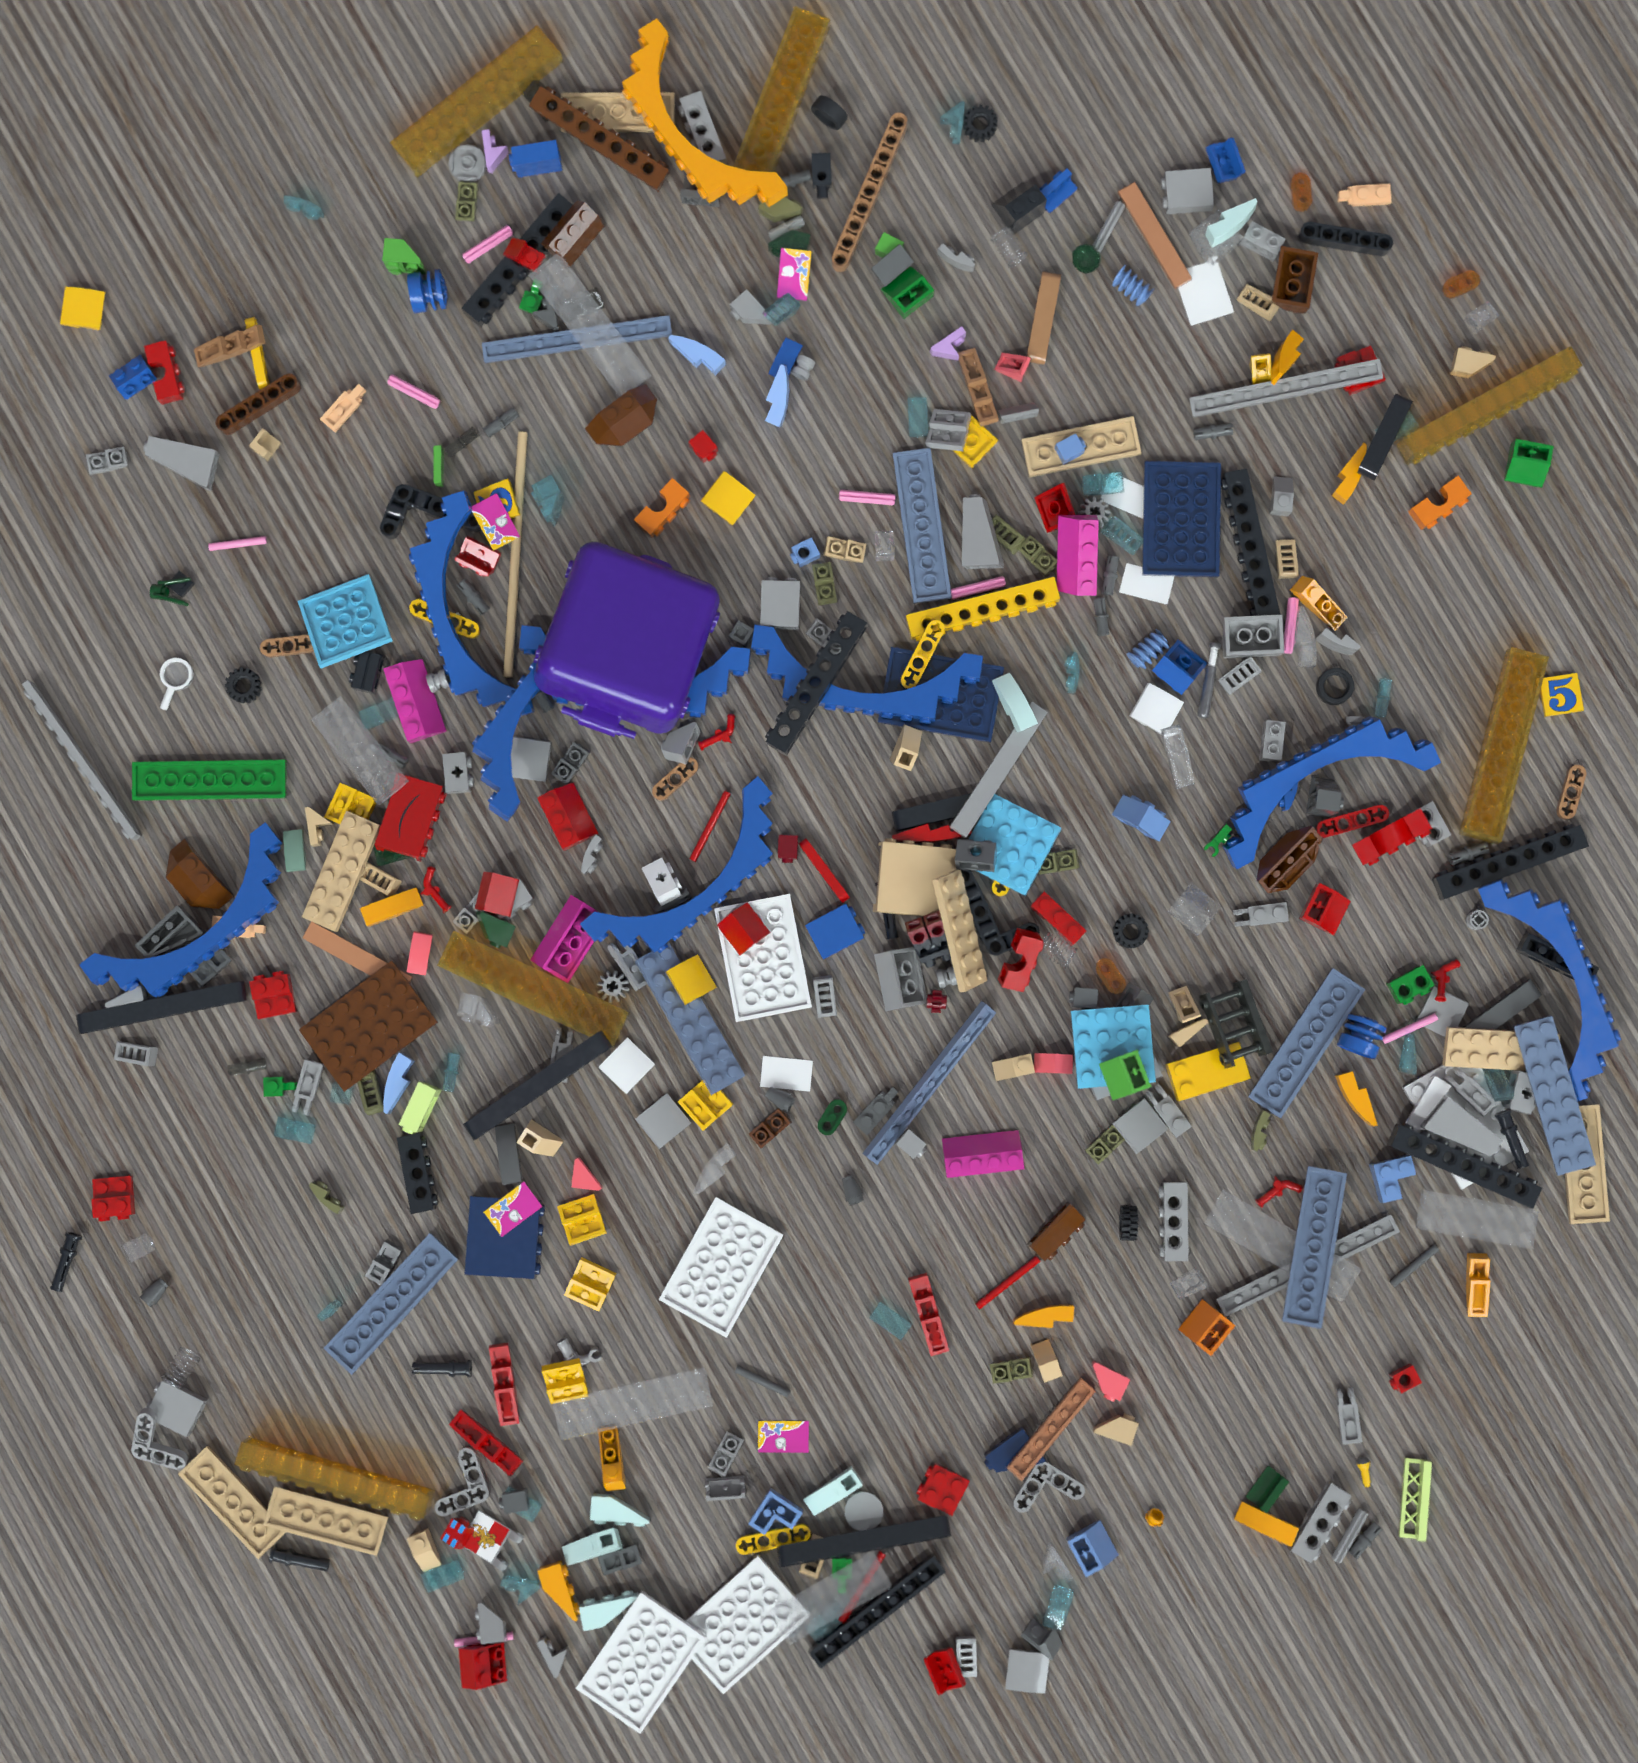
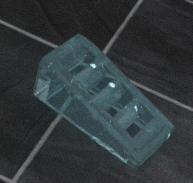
M787 293L768 307L762 314L773 325L778 326L794 316L801 304Z
M1117 516L1112 517L1101 531L1106 537L1131 555H1134L1143 543V538ZM1116 525V529L1112 532L1111 529ZM1122 529V530H1123L1122 534H1121L1119 537L1116 536V535L1119 533V531ZM1127 534H1129L1130 536L1128 537L1126 542H1124L1123 539L1126 537ZM1133 539H1136L1135 543L1132 545V547H1130L1129 544L1131 543V541Z
M1414 1034L1405 1035L1398 1072L1411 1075L1417 1074Z

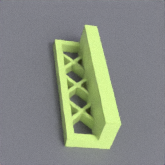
M1404 1458L1399 1537L1414 1538L1425 1542L1432 1462L1427 1459ZM1409 1463L1420 1464L1419 1472L1414 1476L1409 1472ZM1414 1481L1418 1485V1491L1411 1496L1407 1491V1486ZM1413 1501L1416 1504V1511L1409 1515L1406 1511V1505ZM1410 1520L1415 1525L1414 1534L1404 1533V1526Z

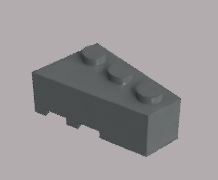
M1311 776L1306 814L1330 817L1343 808L1344 798H1341L1342 792L1334 779Z
M177 905L135 946L146 958L161 956L195 941L203 936L206 931L182 906Z

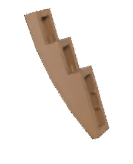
M254 325L245 331L237 330L226 337L218 336L195 348L197 366L204 367L221 362L266 344L262 325Z
M972 348L959 352L960 367L980 427L998 422V415L976 349Z

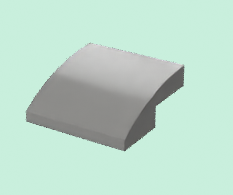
M934 409L929 422L930 430L925 442L926 448L963 451L968 435L971 412Z
M1325 628L1315 639L1323 646L1346 655H1353L1361 647L1347 634L1340 639L1328 628Z
M513 736L511 750L513 778L546 782L551 741Z
M1433 986L1415 1022L1435 1013L1438 1020L1424 1027L1445 1037L1446 1027H1458L1469 1003L1445 991L1447 1000L1445 1002H1438L1435 1000L1438 987Z
M668 1093L635 1119L658 1149L662 1148L691 1124Z
M1145 1098L1112 1123L1136 1154L1168 1130L1167 1126Z
M1010 1648L1005 1689L1045 1693L1049 1658L1040 1651Z

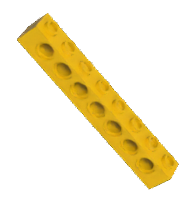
M1055 577L908 614L906 615V622L911 640L916 639V642H919L925 631L922 623L926 620L941 621V617L949 616L952 620L951 623L943 624V635H945V631L953 630V632L964 630V626L971 625L972 627L982 625L983 621L990 620V622H996L1001 620L1003 616L1008 615L1009 618L1020 615L1019 612L1027 610V613L1035 612L1041 606L1046 608L1054 607L1059 602L1060 596ZM1035 592H1041L1044 598L1042 600H1036L1033 594ZM1023 597L1025 604L1018 605L1015 602V598ZM999 601H1003L1006 603L1007 608L1000 610L996 604ZM985 606L988 608V613L982 615L978 612V608ZM967 611L970 617L964 620L959 616V613ZM938 623L931 628L933 630L931 635L941 631L938 628Z

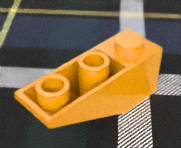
M1302 576L1290 589L1303 605L1333 631H1336L1348 618L1314 579Z
M618 1426L598 1428L604 1487L607 1492L626 1489Z
M561 1560L539 1567L537 1571L543 1590L573 1621H577L579 1618L578 1614H580L579 1604L574 1602L573 1595H575L572 1583L569 1584L567 1576H569L567 1565H563Z

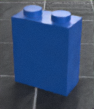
M556 140L511 147L512 154H509V161L512 171H516L518 178L563 171Z
M844 904L805 925L823 960L864 939L863 934H865V930L861 923H856L854 917L857 915L852 906L848 907L847 904Z

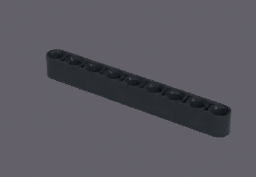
M244 981L81 1013L76 1015L79 1034L91 1033L247 1001Z
M602 1030L597 1032L463 1124L473 1141L478 1139L613 1046Z
M940 1516L786 1544L776 1548L780 1567H789L942 1539L952 1535L948 1516Z

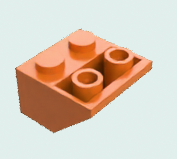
M1201 1299L1178 1330L1212 1356L1235 1325Z

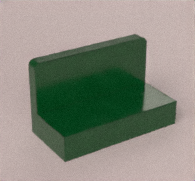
M1266 1466L1246 1494V1498L1267 1514L1289 1484V1481L1270 1466Z

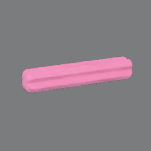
M506 225L463 253L466 263L472 262L511 237L513 231Z
M394 375L389 377L387 383L390 386L434 409L439 406L440 400L437 397Z
M840 490L839 500L894 505L895 495Z
M1001 576L951 589V597L954 600L1006 586V581Z
M1289 597L1284 629L1285 654L1293 652L1299 599L1295 597Z

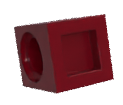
M779 835L778 859H782V863H793V860H797L798 836Z

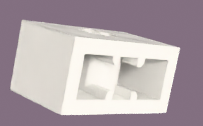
M660 858L642 867L661 906L682 896L679 888L682 886L677 877L673 879L671 874L674 871L669 862L665 864L663 858Z

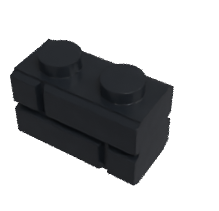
M367 651L355 655L353 663L356 666L355 672L351 673L349 678L351 688L376 694L385 657Z

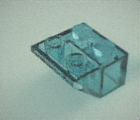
M549 475L531 485L534 490L531 494L538 507L542 505L543 508L540 511L546 522H551L555 526L559 519L564 497L552 475Z

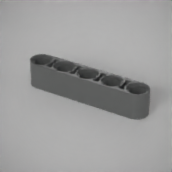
M1528 979L1464 1025L1463 1028L1497 1029L1537 1000L1542 994L1532 980Z

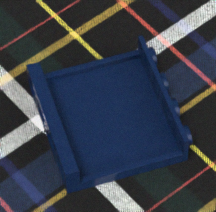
M470 1196L465 1275L537 1278L541 1270V1263H538V1255L542 1253V1244L539 1243V1236L543 1235V1224H540L541 1216H544L545 1205L542 1204V1200H538L542 1205L539 1210L501 1237L484 1214L485 1210L501 1198Z

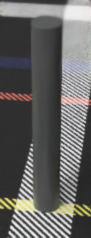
M1435 1245L1431 1246L1394 1277L1390 1284L1395 1288L1436 1254L1439 1249Z
M737 1366L735 1373L785 1397H788L791 1391L740 1366Z

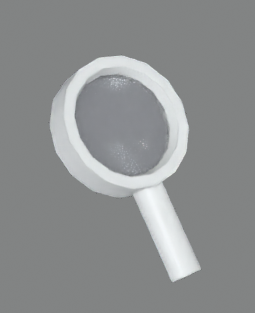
M181 658L167 660L160 669L161 681L167 687L160 708L166 711L174 691L184 690L193 681V668Z

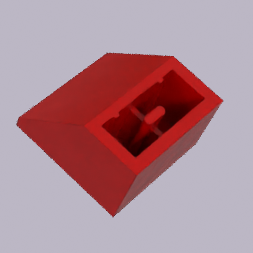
M1317 883L1299 919L1334 936L1351 901L1337 891Z
M504 1642L476 1644L458 1648L462 1688L478 1690L507 1682Z

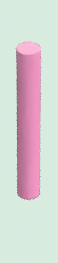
M266 536L209 543L208 546L210 551L267 544Z
M1435 1013L1383 1036L1384 1044L1389 1043L1437 1021L1438 1018Z
M506 1632L507 1640H514L513 1632ZM477 1636L454 1639L455 1647L481 1644V1640L478 1641Z

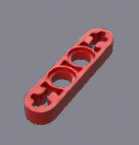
M1384 805L1369 807L1323 820L1316 825L1315 830L1321 838H1328L1381 823L1388 819L1389 810ZM1378 809L1384 811L1385 814L1382 815V819L1379 816L1373 817V822H1371V814L1377 813ZM1358 814L1366 816L1365 824L1357 822L1356 817ZM1340 819L1347 820L1348 827L1346 829L1338 827ZM1322 824H1324L1325 827L1334 824V828L1328 830L1327 834H1325L1324 832H1320Z
M806 838L799 842L798 845L843 904L850 899L847 892Z

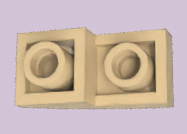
M828 536L823 556L863 563L867 544Z

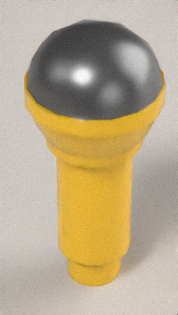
M1360 1457L1356 1464L1359 1470H1361L1364 1487H1370L1371 1481L1368 1470L1370 1461L1367 1457Z

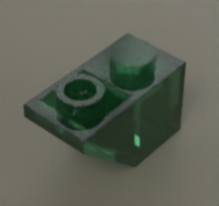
M791 230L769 242L768 251L776 257L781 256V248L808 251L811 235Z

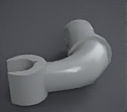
M566 1337L556 1343L564 1356V1361L580 1358L583 1366L591 1361L598 1362L602 1357V1354L599 1356L593 1355V1352L598 1351V1347H592L586 1355H578Z

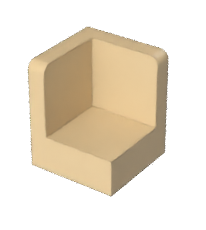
M262 428L249 447L268 461L281 443Z

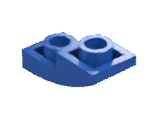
M785 338L768 374L776 377L780 365L783 364L787 366L789 376L803 345Z
M1298 783L1279 801L1278 806L1281 807V811L1290 809L1297 792Z

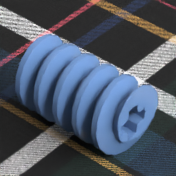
M1124 265L1113 279L1112 286L1116 287L1119 285V292L1125 289L1124 296L1127 297L1131 294L1130 301L1137 299L1136 306H1139L1150 297L1155 288L1148 291L1150 284L1142 286L1144 279L1136 281L1138 274L1131 277L1132 270L1130 269L1125 272L1126 265Z
M1155 629L1156 634L1151 632L1149 634L1150 639L1144 638V643H1138V648L1134 647L1132 649L1133 654L1131 652L1127 653V657L1137 668L1142 667L1146 669L1145 662L1152 664L1151 657L1157 660V652L1163 655V647L1168 650L1170 649L1168 641L1159 630Z

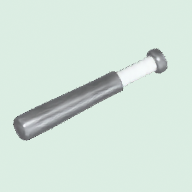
M1215 642L1209 644L1211 648L1209 664L1206 666L1197 713L1199 718L1204 719L1208 718L1210 713L1218 649L1221 648V644Z

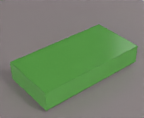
M434 445V484L437 487H444V449L441 445Z

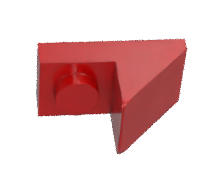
M517 238L511 239L503 253L504 256L537 273L546 257L545 254L528 246L527 241Z

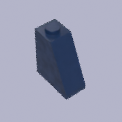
M1020 1427L984 1454L986 1458L984 1463L990 1471L992 1469L996 1473L1008 1471L1007 1465L1030 1439L1024 1429ZM1042 1456L1035 1465L1044 1463L1046 1461L1045 1458Z

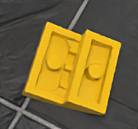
M65 287L60 325L100 330L105 292Z
M723 471L700 501L730 525H733L756 495Z
M339 783L324 818L341 824L345 812L349 811L369 820L378 799Z
M698 954L666 971L684 1005L717 988Z
M703 1080L678 1101L703 1131L734 1104L722 1090L711 1095Z
M594 1194L557 1206L570 1246L607 1234Z
M581 1257L564 1296L599 1312L617 1273Z
M580 1358L542 1366L546 1391L551 1404L589 1396Z

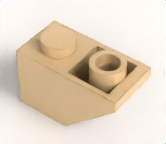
M1470 347L1458 348L1454 352L1450 375L1470 378L1489 366L1496 356L1491 355L1488 351H1472Z
M904 724L890 757L893 765L909 771L912 770L919 753L922 736L921 730Z
M531 1120L517 1143L532 1153L553 1157L564 1140Z

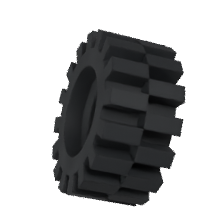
M979 104V107L974 105L973 109L969 108L964 115L963 130H965L966 136L969 135L970 140L975 139L974 142L981 140L982 143L985 139L987 141L990 140V137L994 136L997 129V115L994 114L992 108L989 110V106L982 107L983 104ZM983 117L987 121V127L983 130L976 129L973 126L974 119Z
M243 667L240 669L236 668L233 673H229V678L226 677V692L235 701L243 704L244 702L251 703V700H256V696H260L259 691H262V681L254 671ZM243 678L248 679L251 684L250 689L245 693L237 690V683Z
M1133 913L1121 916L1113 926L1115 941L1121 947L1123 946L1127 949H1133L1142 945L1148 938L1149 933L1148 924L1144 921L1145 919ZM1127 924H1134L1138 928V934L1133 939L1127 938L1123 933V929Z
M1121 1205L1119 1215L1120 1240L1136 1241L1138 1234V1207Z

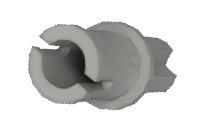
M797 216L787 222L783 221L781 225L767 230L773 242L785 235L789 236L791 232L803 227L805 222L801 216Z

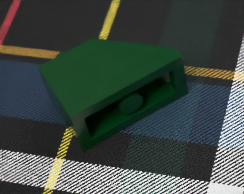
M477 910L476 916L485 939L490 940L489 944L500 949L502 945L507 948L516 926Z

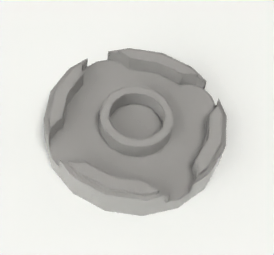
M469 144L461 145L450 155L449 169L454 178L460 182H476L481 179L486 171L485 156L476 146Z
M860 1491L853 1494L845 1505L846 1520L852 1528L859 1531L874 1529L880 1524L883 1517L881 1500L871 1492Z

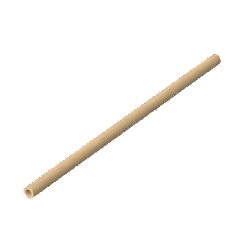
M518 432L514 495L521 515L513 518V524L520 537L511 541L503 677L513 678L527 432Z

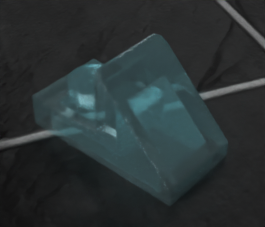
M961 101L940 117V124L951 125L950 137H953V144L960 145L965 101Z
M278 1117L274 1136L312 1144L316 1125Z
M504 1575L501 1580V1587H505V1590L516 1592L517 1589L520 1590L517 1605L538 1591L542 1586L541 1581Z

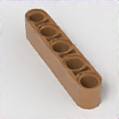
M1042 272L1027 357L1031 358V363L1045 365L1061 274Z

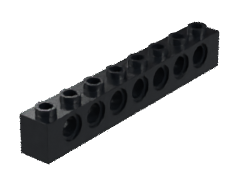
M558 193L520 239L527 241L528 246L537 244V251L547 253L548 250L541 244L546 236H542L541 232L545 229L551 232L559 222L553 221L554 216L561 215L563 217L573 204ZM505 256L461 308L463 313L480 327L488 324L495 310L501 309L504 305L506 297L508 295L511 296L516 291V285L527 278L530 269L517 264V262ZM509 272L514 274L511 279L504 278ZM495 287L502 288L499 293H492ZM482 302H490L488 307H480Z
M1245 468L1224 473L1221 479V488L1226 492V498H1224L1226 509L1230 510L1231 514L1229 516L1230 527H1234L1233 541L1234 545L1238 546L1239 549L1237 559L1238 563L1242 564L1243 567L1241 572L1242 581L1247 585L1248 590L1245 591L1247 601L1251 602L1252 606L1250 616L1280 615L1248 470ZM1232 488H1239L1241 495H1235L1232 492ZM1243 506L1246 513H1238L1236 507ZM1241 525H1248L1250 532H1243ZM1245 543L1253 544L1254 550L1248 551L1245 548ZM1255 561L1258 564V569L1250 568L1249 562ZM1256 579L1260 580L1262 588L1255 587L1253 581ZM1258 598L1265 599L1267 605L1265 607L1260 606Z
M849 611L845 615L842 614L837 621L838 627L835 631L832 630L826 639L828 643L825 647L819 649L816 655L818 659L814 664L811 663L806 671L808 675L804 680L801 679L796 686V694L789 697L784 713H779L775 720L777 724L774 729L770 728L765 736L767 745L785 756L792 749L868 628L867 622ZM842 631H851L850 637L843 638L841 636ZM834 646L841 648L838 654H832L830 651ZM824 662L831 664L830 669L827 671L820 668ZM817 678L821 683L819 686L813 687L810 685L811 680ZM809 695L810 701L808 703L800 702L801 696ZM793 711L800 712V717L796 720L790 718V714ZM783 727L790 729L789 734L786 736L779 734Z
M1574 823L1562 827V832L1556 833V830L1545 833V838L1539 840L1538 837L1526 840L1527 844L1524 846H1520L1518 843L1508 847L1509 851L1502 853V850L1491 853V858L1484 860L1482 856L1472 860V865L1466 866L1463 863L1455 866V871L1448 873V870L1436 873L1437 877L1433 878L1432 881L1440 901L1589 847L1581 825L1574 826ZM1561 836L1567 839L1566 846L1560 843ZM1543 843L1549 845L1548 853L1542 850ZM1525 849L1531 852L1530 859L1524 857ZM1507 856H1510V857L1513 858V865H1512V866L1507 865V863H1506V857H1507ZM1490 862L1495 865L1494 873L1488 870ZM1471 869L1476 870L1478 874L1476 879L1470 877ZM1453 876L1459 878L1458 886L1452 884L1451 879Z
M1405 1122L1402 1125L1395 1124L1387 1145L1534 1209L1542 1191V1187L1537 1185L1538 1181L1529 1177L1526 1180L1519 1178L1520 1173L1511 1169L1508 1172L1501 1170L1502 1165L1493 1161L1491 1164L1484 1162V1157L1475 1153L1473 1157L1467 1155L1466 1149L1456 1146L1455 1149L1449 1147L1450 1142L1438 1138L1437 1141L1431 1139L1432 1134L1423 1130L1420 1133L1413 1131L1414 1126ZM1411 1136H1415L1416 1142L1410 1146L1408 1139ZM1429 1144H1433L1434 1149L1428 1154L1426 1147ZM1450 1151L1451 1159L1445 1161L1444 1154ZM1467 1159L1469 1166L1466 1169H1462L1461 1164ZM1485 1167L1487 1170L1486 1175L1480 1177L1479 1171ZM1503 1175L1504 1182L1498 1185L1497 1178ZM1521 1183L1522 1189L1520 1192L1516 1193L1515 1186L1516 1184Z
M934 1553L930 1554L851 1615L845 1624L842 1622L809 1648V1655L820 1669L946 1573L945 1567Z

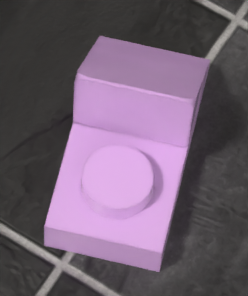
M487 129L482 130L484 152L488 172L493 173L509 151L507 146L496 147L495 135L491 136L490 130Z
M960 327L930 348L931 355L959 360V355L953 346L957 347L965 341L966 332L963 327Z

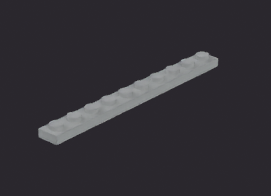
M1380 359L1279 379L1275 385L1269 381L1191 397L1189 400L1192 416L1195 418L1383 379Z
M29 680L22 684L25 688L24 694L29 700L32 699L35 702L34 708L47 719L45 721L46 725L51 731L54 730L58 735L56 736L57 741L62 746H66L68 749L67 755L73 762L76 761L78 763V770L82 776H87L90 780V783H88L90 788L95 793H99L101 796L99 800L105 808L109 807L112 812L110 814L112 819L116 823L121 824L123 827L121 831L124 836L135 841L142 837L34 682Z
M1388 1215L1337 1240L1332 1265L1399 1233L1400 1231L1392 1215ZM1291 1263L1216 1299L1224 1317L1288 1286Z

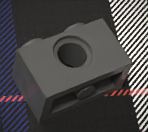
M972 839L957 841L956 869L995 872L996 843L989 840L980 842L973 841ZM976 852L981 853V854L978 855V856H973V855H972L973 853H976Z

